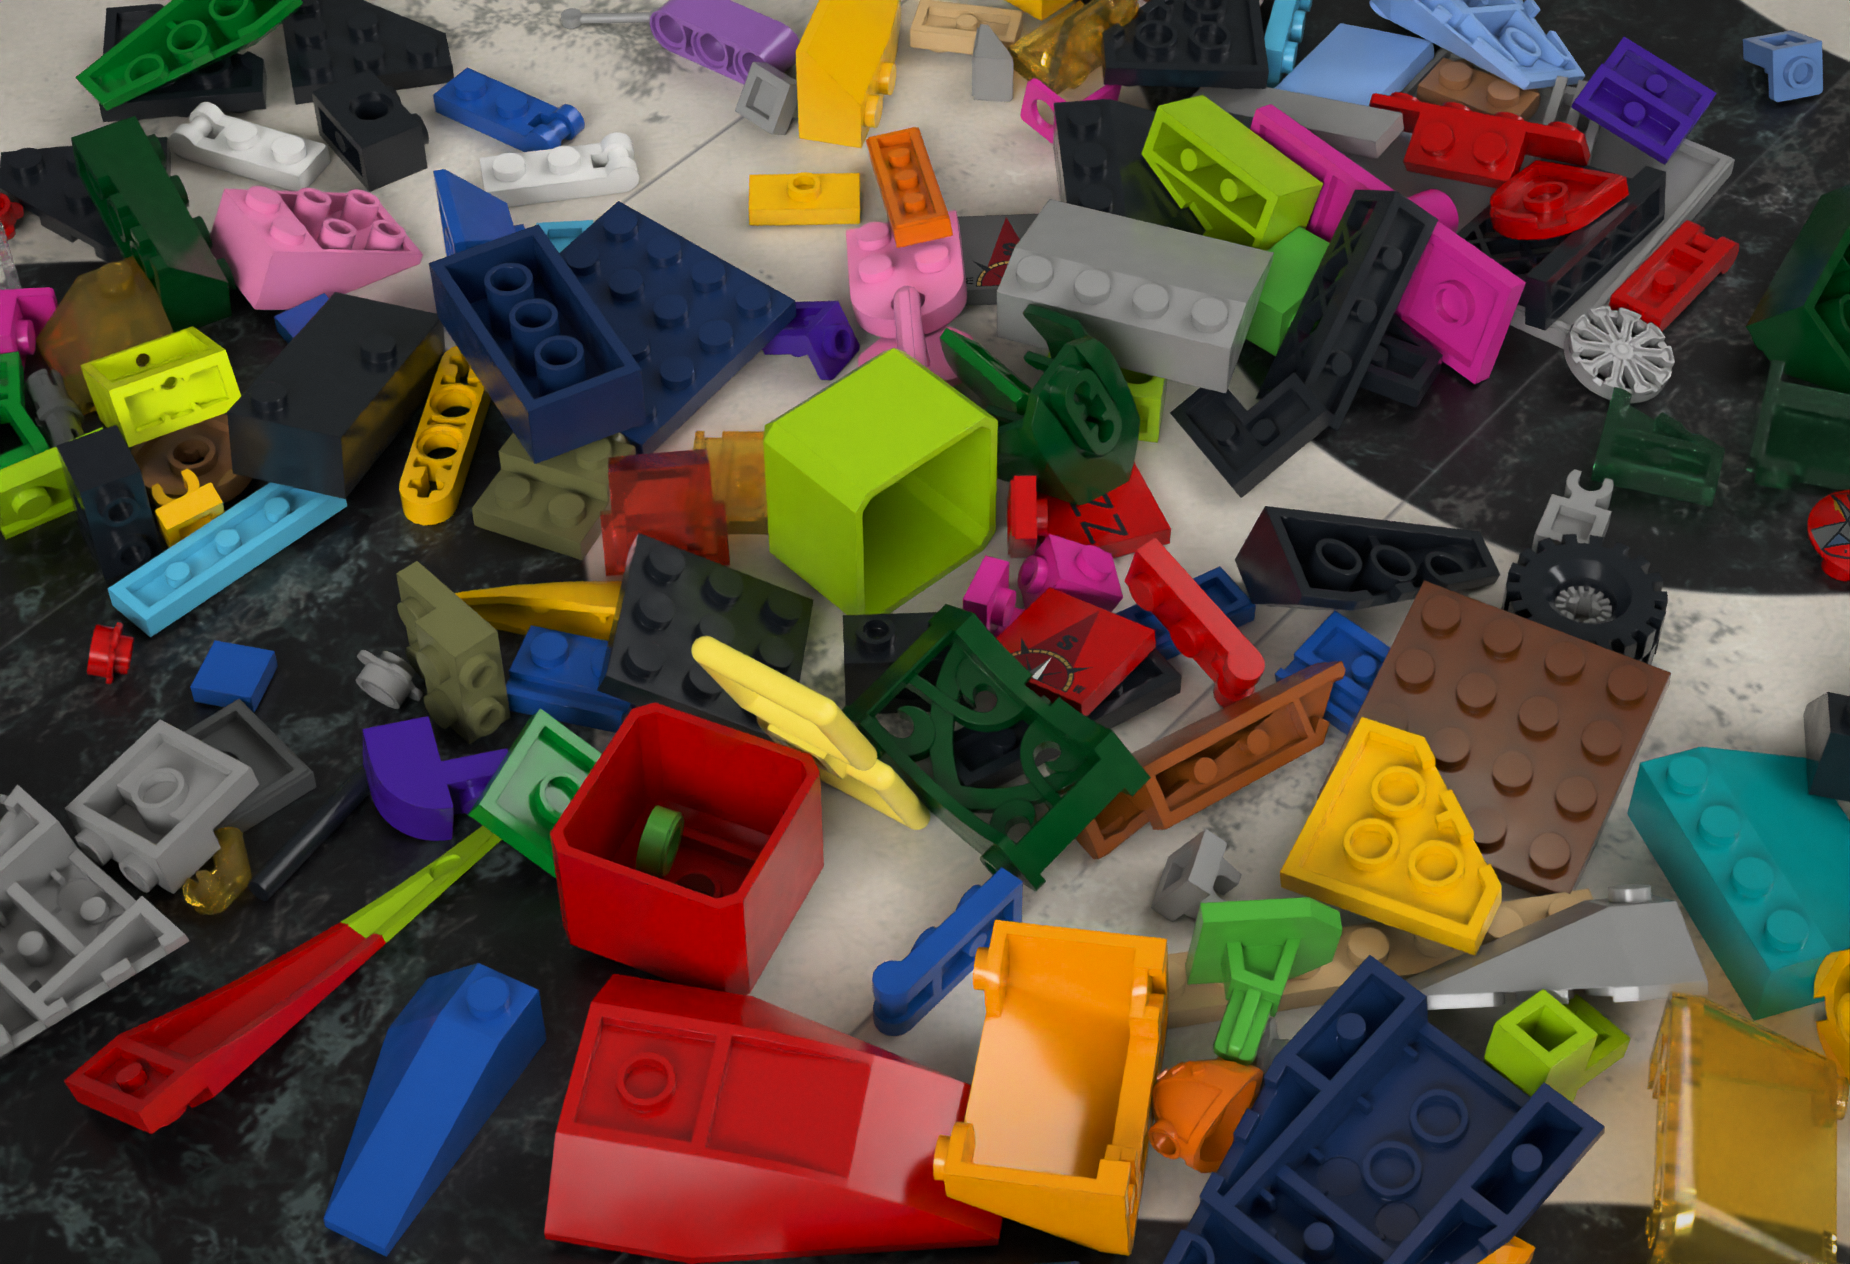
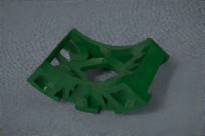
M945 604L928 621L931 626L850 706L846 705L842 711L875 748L877 759L892 767L938 819L982 855L980 861L992 875L1002 867L1022 880L1025 886L1037 892L1046 882L1041 873L1120 792L1133 797L1151 777L1113 730L1086 717L1060 697L1051 704L1047 697L1044 695L1039 697L1033 690L1025 686L1032 679L1033 674L993 636L974 613ZM948 645L950 650L940 670L936 686H934L917 674ZM906 687L931 705V713L929 715L924 710L915 706L898 708L897 711L900 718L914 725V730L910 736L899 738L890 734L875 716ZM981 691H989L997 698L996 706L989 712L974 711L959 703L962 695L968 704L977 708L975 697ZM1021 719L1029 725L1020 748L1021 765L1028 781L1027 784L995 789L973 788L960 785L954 757L955 721L966 728L980 732L1003 730L1013 726ZM1055 748L1061 752V755L1054 761H1045L1046 770L1050 775L1044 778L1035 764V757L1041 750ZM930 756L935 781L915 762ZM1045 803L1050 810L1037 822L1033 806ZM973 813L993 814L990 824L988 825ZM1015 824H1028L1031 829L1017 843L1007 836L1009 829Z

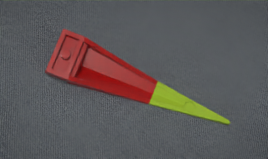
M481 826L442 856L392 890L300 946L221 988L117 1035L66 1078L64 1082L77 1102L149 1134L155 1133L159 1128L167 1126L180 1118L188 1105L194 1108L220 1093L502 839L486 827Z

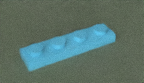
M270 482L107 588L112 606L148 636L152 637L347 507V501L343 498Z

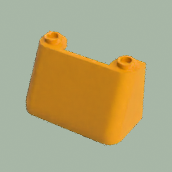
M995 920L989 948L978 947L974 961L973 988L974 990H982L985 993L986 1015L964 1122H955L951 1136L939 1135L934 1154V1180L944 1181L947 1197L1098 1252L1130 1256L1135 1239L1150 1146L1147 1135L1154 1121L1151 1103L1152 1089L1157 1076L1162 1071L1168 1031L1169 972L1167 939Z

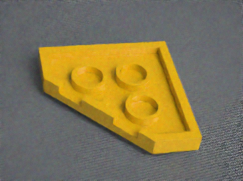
M1361 717L1280 870L1281 887L1476 956L1502 902V885L1491 864H1486L1474 841V831L1452 789H1447L1437 770L1435 756L1425 737Z

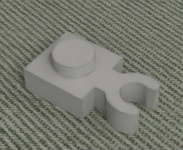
M1576 469L1571 471L1566 480L1563 497L1552 494L1535 532L1532 550L1536 553L1538 541L1549 537L1556 546L1561 545L1562 536L1566 534H1576L1578 543L1587 544L1590 535L1605 537L1612 511L1607 509L1609 508L1612 496L1613 480L1605 478L1599 490L1587 491L1579 486L1582 471Z

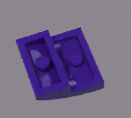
M1623 37L1604 64L1601 63L1574 100L1571 108L1666 165L1711 105L1717 93L1626 37Z

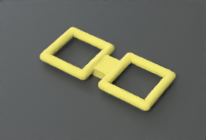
M701 636L694 641L691 652L697 663L741 708L757 716L759 727L775 743L812 755L820 771L821 781L913 830H921L929 824L930 812L892 767L877 759L875 748L833 700L713 637Z

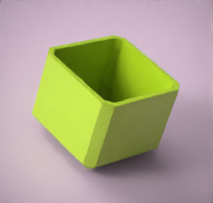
M896 348L883 351L765 425L763 446L769 552L845 614H890L982 552L996 532L998 420L906 352Z

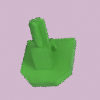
M1310 897L1200 903L1185 963L1187 985L1224 984L1225 998L1228 1000V1004L1213 1043V1050L1216 1055L1224 1060L1235 1061L1242 1065H1250L1255 1060L1269 1017L1276 1016L1288 979H1293L1332 962L1343 931L1340 911Z

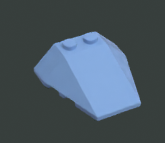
M1523 0L1369 1L1371 8L1379 16L1398 24L1523 90L1554 87L1557 76L1567 77V85L1578 84V81L1583 80L1586 76L1557 33L1552 30L1547 35L1544 33L1535 19L1540 8L1534 0H1526L1525 2Z

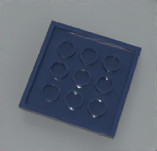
M620 201L616 202L559 253L642 370L646 422L619 433L629 441L630 445L635 446L636 456L644 461L797 316L794 299Z

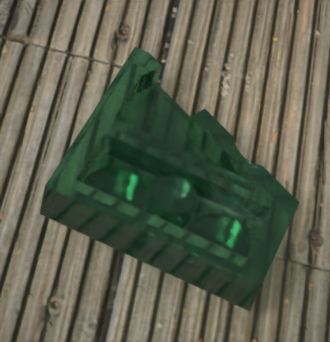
M1614 387L1591 480L1603 483L1605 478L1613 480V484L1618 487L1712 507L1725 448L1703 435L1689 432L1681 422L1664 412L1660 413L1654 420L1630 405L1631 393L1622 388Z

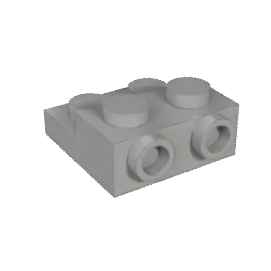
M159 719L64 809L78 833L74 837L75 845L97 866L103 867L112 859L119 863V868L123 875L139 890L147 893L157 884L174 894L221 848L213 829L259 786V783L250 766Z

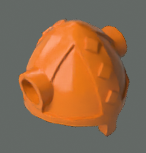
M1219 1056L1216 1059L1182 1061L1170 1069L1165 1068L1157 1076L1152 1089L1151 1103L1155 1123L1148 1130L1147 1135L1151 1145L1166 1158H1182L1187 1166L1200 1173L1217 1172L1234 1141L1233 1133L1247 1108L1251 1110L1258 1097L1264 1072L1255 1066H1245L1235 1061L1224 1060Z

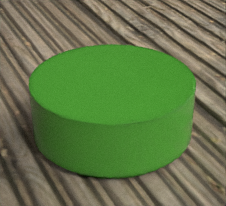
M659 805L655 806L641 836L636 857V870L658 878L668 874L676 858L683 835L684 817L681 812Z

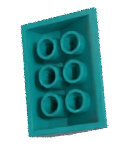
M1697 747L1640 762L1627 814L1752 1019L1756 1021L1825 1001V997L1813 999L1817 970L1827 955L1850 948V820L1835 799L1808 794L1806 758Z

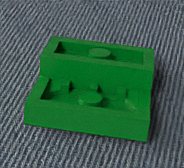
M946 328L940 336L942 351L950 368L962 383L988 405L990 404L1020 415L1025 414L1029 393L1032 388L978 342Z

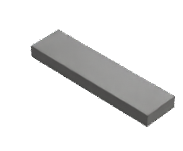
M1201 87L1192 96H1206L1249 129L1256 109L1272 104L1336 150L1375 159L1404 130L1403 113L1270 87H1266V89Z

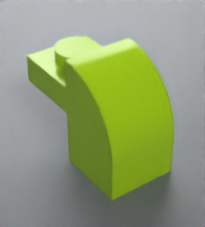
M1542 989L1495 1022L1485 1051L1484 1063L1530 1097L1545 1082L1573 1103L1578 1089L1624 1057L1631 1038L1578 994L1569 1000V1004H1561L1545 989Z

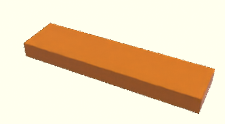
M919 127L868 137L866 144L869 158L897 248L953 236L950 217Z

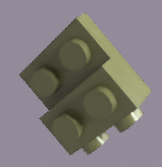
M513 432L499 450L501 470L472 507L474 526L583 560L638 482L635 446L630 445L629 441L621 433H616L534 464Z
M416 561L396 573L401 598L397 609L401 620L406 626L409 646L405 649L406 656L415 672L425 679L427 695L424 696V704L432 719L443 729L450 726L468 744H471L480 737L493 733L503 722L511 718L498 632L422 564Z

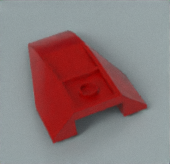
M613 974L591 1001L555 1133L544 1230L545 1239L688 1264L994 1246L999 1244L1003 1217L947 1197L944 1181L934 1180L933 1176L934 1154L940 1134L951 1136L955 1122H964L971 1084L753 996Z

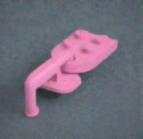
M956 210L948 211L953 236L900 248L896 246L889 222H871L860 228L846 230L850 298L855 319L865 331L881 337L860 354L858 366H861L883 351L896 348L912 356L949 385L955 386L962 383L947 363L940 342V336L946 328L973 340L971 335L947 326L948 323L961 313L967 302L963 250Z

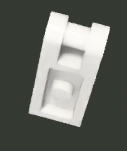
M210 102L200 103L189 116L190 123L179 125L169 136V144L172 150L186 160L290 191L308 188L331 162L328 145L224 115L216 105Z
M619 132L608 134L602 139L601 143L559 146L553 149L523 153L509 152L498 156L480 158L484 191L506 202L508 207L631 191L639 183L638 168L633 160L634 149L631 138Z

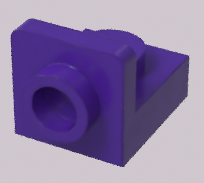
M839 301L795 302L797 316L762 350L765 355H792L793 357L808 355L821 380H833L860 349V344Z

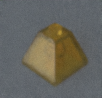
M131 256L118 262L108 263L99 269L78 276L37 336L36 345L49 368L61 374L69 398L79 405L82 414L85 415L96 411L80 365L174 333L154 286L135 258ZM140 354L136 359L138 366H145L149 362L147 354Z

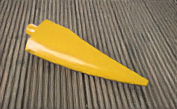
M622 581L522 584L463 591L455 594L497 630L526 635L532 625L608 641Z

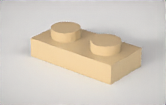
M920 0L910 28V47L929 49L939 53L954 52L973 55L977 28L980 27V24L989 25L1014 59L1023 29V11L935 0Z

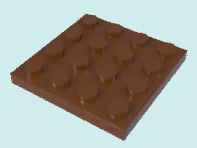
M1424 581L1317 795V800L1361 717L1423 736L1435 756V766L1447 789H1452L1474 831V841L1486 864H1491L1499 881L1536 896L1562 892L1571 894L1572 891L1576 890L1669 687L1671 672Z

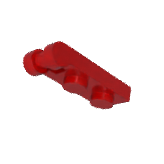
M1686 220L1611 295L1609 302L1611 310L1618 311L1621 307L1642 315L1640 317L1641 320L1647 324L1652 322L1663 332L1719 273L1725 274L1728 272L1738 255L1739 243L1724 236L1717 240L1704 234L1705 228L1703 226Z
M1156 537L1136 549L1124 581L1128 585L1134 601L1143 610L1152 612L1170 632L1171 639L1176 648L1184 656L1193 658L1214 681L1213 694L1219 705L1225 708L1253 694L1255 685L1259 682L1265 668L1264 658Z

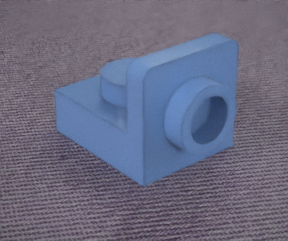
M1792 30L1743 39L1744 60L1763 67L1764 72L1768 74L1769 98L1771 100L1782 102L1822 93L1823 60L1821 40Z

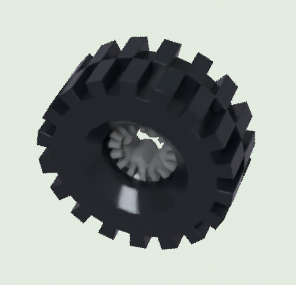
M1576 534L1563 535L1561 545L1557 546L1550 537L1538 541L1536 553L1527 547L1519 554L1518 564L1513 562L1508 572L1502 610L1649 665L1652 664L1667 612L1668 595L1667 591H1661L1664 581L1659 572L1648 574L1650 562L1640 554L1631 560L1627 557L1629 547L1619 542H1616L1613 549L1603 547L1604 537L1590 535L1588 544L1578 543ZM1576 614L1589 617L1588 620H1583V622H1579L1577 618L1575 619Z

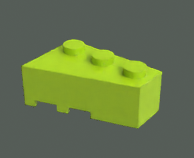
M1204 95L1159 105L1141 153L1181 209L1189 207L1206 230L1203 236L1266 251L1298 226L1306 229L1323 186L1322 182Z

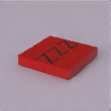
M1135 462L1128 482L1080 506L1037 492V499L1047 498V536L1052 534L1083 545L1097 546L1105 552L1112 553L1113 558L1135 553L1136 549L1155 537L1162 545L1170 544L1171 528ZM1037 536L1040 545L1047 536Z

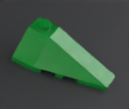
M172 0L75 78L108 111L256 45L296 13L303 2L302 0Z

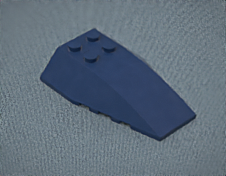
M1369 955L1275 1056L1264 1076L1265 1084L1251 1110L1246 1109L1233 1133L1234 1141L1218 1171L1211 1173L1199 1195V1206L1187 1228L1180 1230L1162 1264H1477L1508 1243L1605 1133V1126L1545 1082L1531 1097L1429 1023L1427 996Z

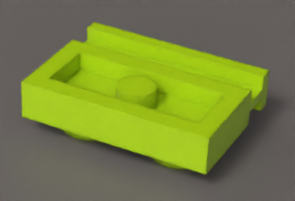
M101 427L80 437L103 430V428ZM56 447L0 470V530L6 540L74 511Z

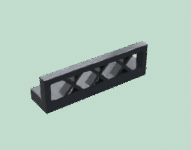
M1355 190L1255 399L1260 401L1297 370L1295 374L1335 419L1325 429L1338 431L1438 219L1398 191ZM1369 209H1374L1367 224L1361 228ZM1346 266L1343 275L1335 281L1340 270ZM1322 317L1317 329L1311 333L1315 322Z

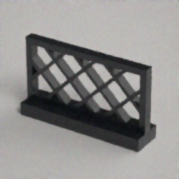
M1542 158V159L1540 160V161L1552 162V163L1563 164V165H1568V166H1574V167H1580V168H1585V169H1591V170H1597V171H1602V172H1608V171H1605V170H1602V169H1598V168H1595V167H1592V166H1588V165H1587V166H1580V165H1575V164H1570V163H1565V162H1559V161H1554V160H1549V159H1544V158ZM1645 166L1633 178L1626 177L1629 190L1628 196L1590 224L1562 236L1540 240H1518L1505 236L1484 238L1483 236L1486 233L1496 232L1490 218L1491 204L1464 226L1457 235L1490 258H1492L1491 255L1520 252L1521 256L1495 261L1515 275L1528 273L1525 276L1526 284L1517 305L1525 307L1526 325L1546 331L1664 220L1666 171ZM1557 246L1552 252L1533 254L1531 250Z

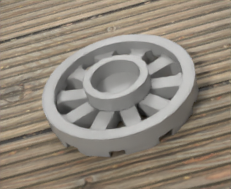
M1610 306L1590 309L1588 313L1582 314L1574 321L1564 341L1566 362L1574 376L1586 388L1603 398L1629 404L1648 401L1657 396L1665 387L1671 377L1672 367L1675 363L1672 348L1665 343L1666 337L1660 328L1652 322L1647 324L1640 319L1642 315L1620 307L1618 311L1611 310ZM1632 331H1633L1634 333H1636L1637 335L1634 336V337H1631ZM1580 356L1592 357V360H1582ZM1597 374H1601L1606 379L1602 381L1599 377H1597ZM1627 381L1631 389L1625 388V384L1623 382Z

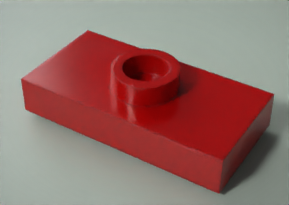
M1014 476L1013 480H1010L1007 496L1008 555H1011V558H1027L1034 553L1037 536H1047V498L1037 499L1036 476Z

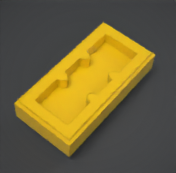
M801 172L797 174L749 175V225L860 224V173L812 174Z

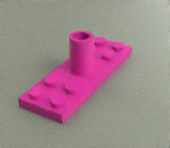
M1272 104L1256 109L1250 130L1323 183L1306 226L1307 231L1330 243L1355 190L1395 191ZM1428 189L1407 198L1436 217L1438 222L1394 314L1410 326L1411 332L1416 337L1426 340L1441 353L1444 363L1473 384H1477L1490 377L1526 282L1457 235L1459 218L1453 201L1440 190ZM1369 209L1361 228L1367 224L1374 209Z

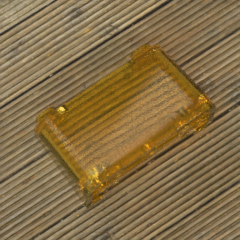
M1670 991L1655 1037L1648 1068L1647 1089L1652 1090V1098L1657 1099L1652 1203L1645 1227V1234L1648 1235V1249L1651 1250L1646 1264H1845L1837 1262V1120L1842 1121L1846 1113L1849 1095L1848 1078L1837 1076L1835 1061L1703 996Z

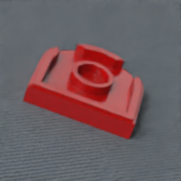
M1535 160L1502 184L1490 197L1492 226L1502 236L1518 240L1548 239L1574 232L1596 220L1629 195L1626 176Z

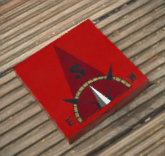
M1051 587L996 637L1033 674L1032 679L1025 686L1033 690L1039 697L1043 695L1047 697L1051 704L1060 697L1086 717L1156 648L1154 629Z

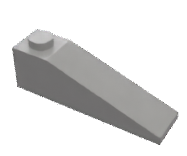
M1646 884L1608 887V898L1584 900L1480 946L1476 956L1464 953L1405 979V981L1427 996V1010L1497 1007L1505 1004V993L1516 992L1518 1001L1525 1002L1542 989H1545L1561 1004H1569V1000L1575 997L1574 989H1585V994L1592 996H1613V1002L1709 995L1706 974L1677 901L1651 895V885Z

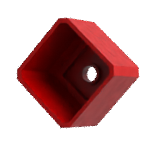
M656 702L631 709L550 832L563 927L570 944L681 985L742 995L750 994L824 867L820 771L812 755ZM657 805L681 812L684 817V830L676 858L668 874L662 878L636 870V857L641 836L652 810ZM695 890L705 891L709 893L711 896L705 895Z

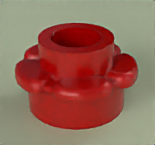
M117 622L115 627L96 624L92 637L87 675L105 677L106 684L113 683L115 673L128 675L131 664L134 637L123 635V624L121 622Z

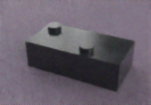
M335 292L227 411L233 474L346 499L429 396L440 360L445 353L444 326L437 314Z

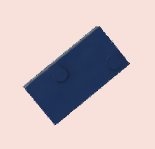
M539 224L429 263L438 318L534 464L646 422L642 370Z

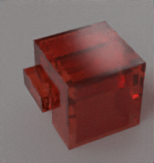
M707 449L608 457L611 510L600 511L606 576L624 575L629 549L638 533L721 565H730L724 500L713 501Z

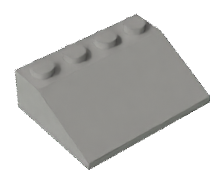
M1049 199L1015 246L998 287L997 337L1048 349L1046 341L1023 315L1026 307L1032 304L1079 320L1089 336L1103 343L1111 351L1120 368L1226 394L1267 279L1274 252Z

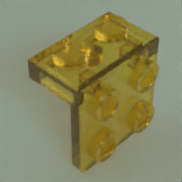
M1093 0L1086 5L1082 1L1076 2L1008 47V51L1013 58L1014 70L1027 81L1037 78L1057 95L1067 88L1075 89L1079 87L1092 71L1102 65V33L1116 23L1122 26L1129 23L1136 15L1139 3L1137 0Z

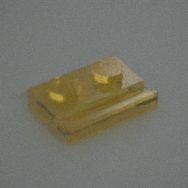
M705 431L695 432L684 510L686 534H695L696 527L713 528V534L769 535L763 446L764 431H723L722 438L705 437Z

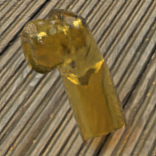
M223 827L214 831L221 846L213 855L215 868L211 872L198 870L196 872V878L199 880L198 883L191 878H187L184 883L183 896L185 901L191 904L199 914L215 915L225 911L247 888L248 881L252 878L243 834L238 828Z

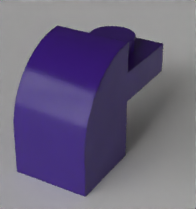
M429 716L362 729L363 765L371 796L377 810L395 829L408 836L422 840H452L453 815L469 814L508 753L507 748L441 761Z

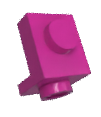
M1052 534L1045 538L1033 555L1028 556L1024 560L1018 573V587L1021 590L1025 610L1049 587L1110 612L1123 599L1112 553L1105 552L1097 546L1083 545Z

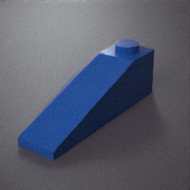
M480 963L427 978L388 1028L323 1218L326 1228L385 1257L388 1256L547 1040L538 989Z

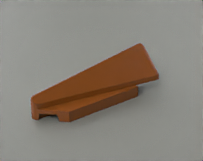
M1323 662L1308 666L1131 753L1151 778L1133 797L1120 792L1075 838L1077 842L1093 859H1100L1109 854L1149 821L1153 830H1166L1324 744L1330 722L1324 720L1323 717L1333 683L1344 677L1346 669L1343 662Z

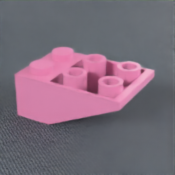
M252 186L249 189H224L210 234L213 245L210 251L216 260L220 258L226 260L233 274L236 286L255 310H289L324 293L328 298L335 292L346 294L418 265L423 256L422 252L407 236L405 230L397 224L382 206L380 200L375 195L358 189L350 190L348 193L322 192L314 188H302L299 191H278L262 186Z

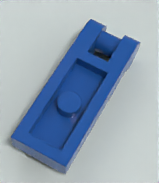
M468 67L433 94L435 112L523 152L559 147L562 140H572L585 128L584 119L575 107L568 104L561 105L559 108Z
M1001 867L982 886L979 884L972 886L961 898L956 911L939 927L932 926L926 929L916 940L911 953L902 961L891 960L877 966L872 977V992L875 998L873 1021L875 1027L881 1033L887 1036H899L910 1031L973 971L978 947L989 948L995 920L1022 923L1023 881Z

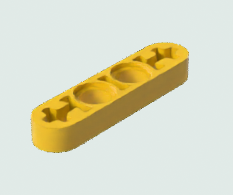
M457 346L447 350L440 360L399 483L403 512L407 519L420 525H436L444 522L457 509L491 401L488 392ZM469 371L467 377L468 385L462 384L460 382V377H465L467 372ZM462 406L469 409V412L459 417H445L441 415L444 410L451 407ZM449 447L456 450L455 454L444 459H434L427 456L428 453L437 448ZM429 481L436 482L437 490L431 491L429 497H427L430 489Z

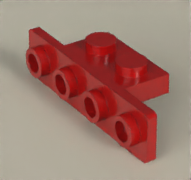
M1394 92L1390 96L1373 93L1369 103L1370 107L1403 113L1404 130L1402 132L1412 133L1403 159L1405 168L1409 172L1498 189L1502 184L1519 173L1525 155L1580 166H1587L1590 158L1585 134L1574 126L1563 122H1550L1548 125L1532 123L1510 112H1497L1495 115L1473 112L1467 106L1456 102H1445L1442 106L1420 102L1416 97L1402 92Z

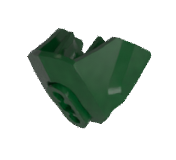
M1029 304L1023 311V315L1046 341L1051 358L1028 351L1023 357L1028 364L1044 373L1029 393L1025 414L1020 415L990 404L985 409L987 413L998 420L997 479L1010 483L1014 476H1036L1037 492L1080 506L1130 480L1138 444L1140 417L1131 391L1111 351L1103 343L1089 336L1079 320Z

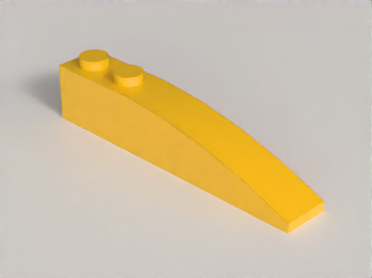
M901 0L818 1L796 49L799 138L862 148L870 127H878L882 115L884 95L890 96L893 93L896 82L897 68L895 60L899 43Z

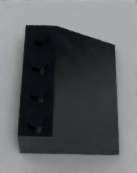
M1112 99L1054 103L1053 150L1060 202L1203 235L1206 232L1189 207L1183 209L1179 207L1141 155L1156 112Z

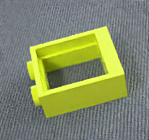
M194 326L80 365L99 420L107 428L117 425L128 448L225 414L241 397L226 350ZM147 354L149 356L147 365H137L136 359L138 355Z

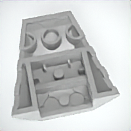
M18 784L3 804L8 811L0 820V1059L190 941L177 926L148 900L141 896L136 901L78 849L60 822Z

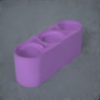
M669 0L650 17L651 32L662 47L742 84H745L752 62H767L783 73L796 64V49L800 40L790 27L731 0Z

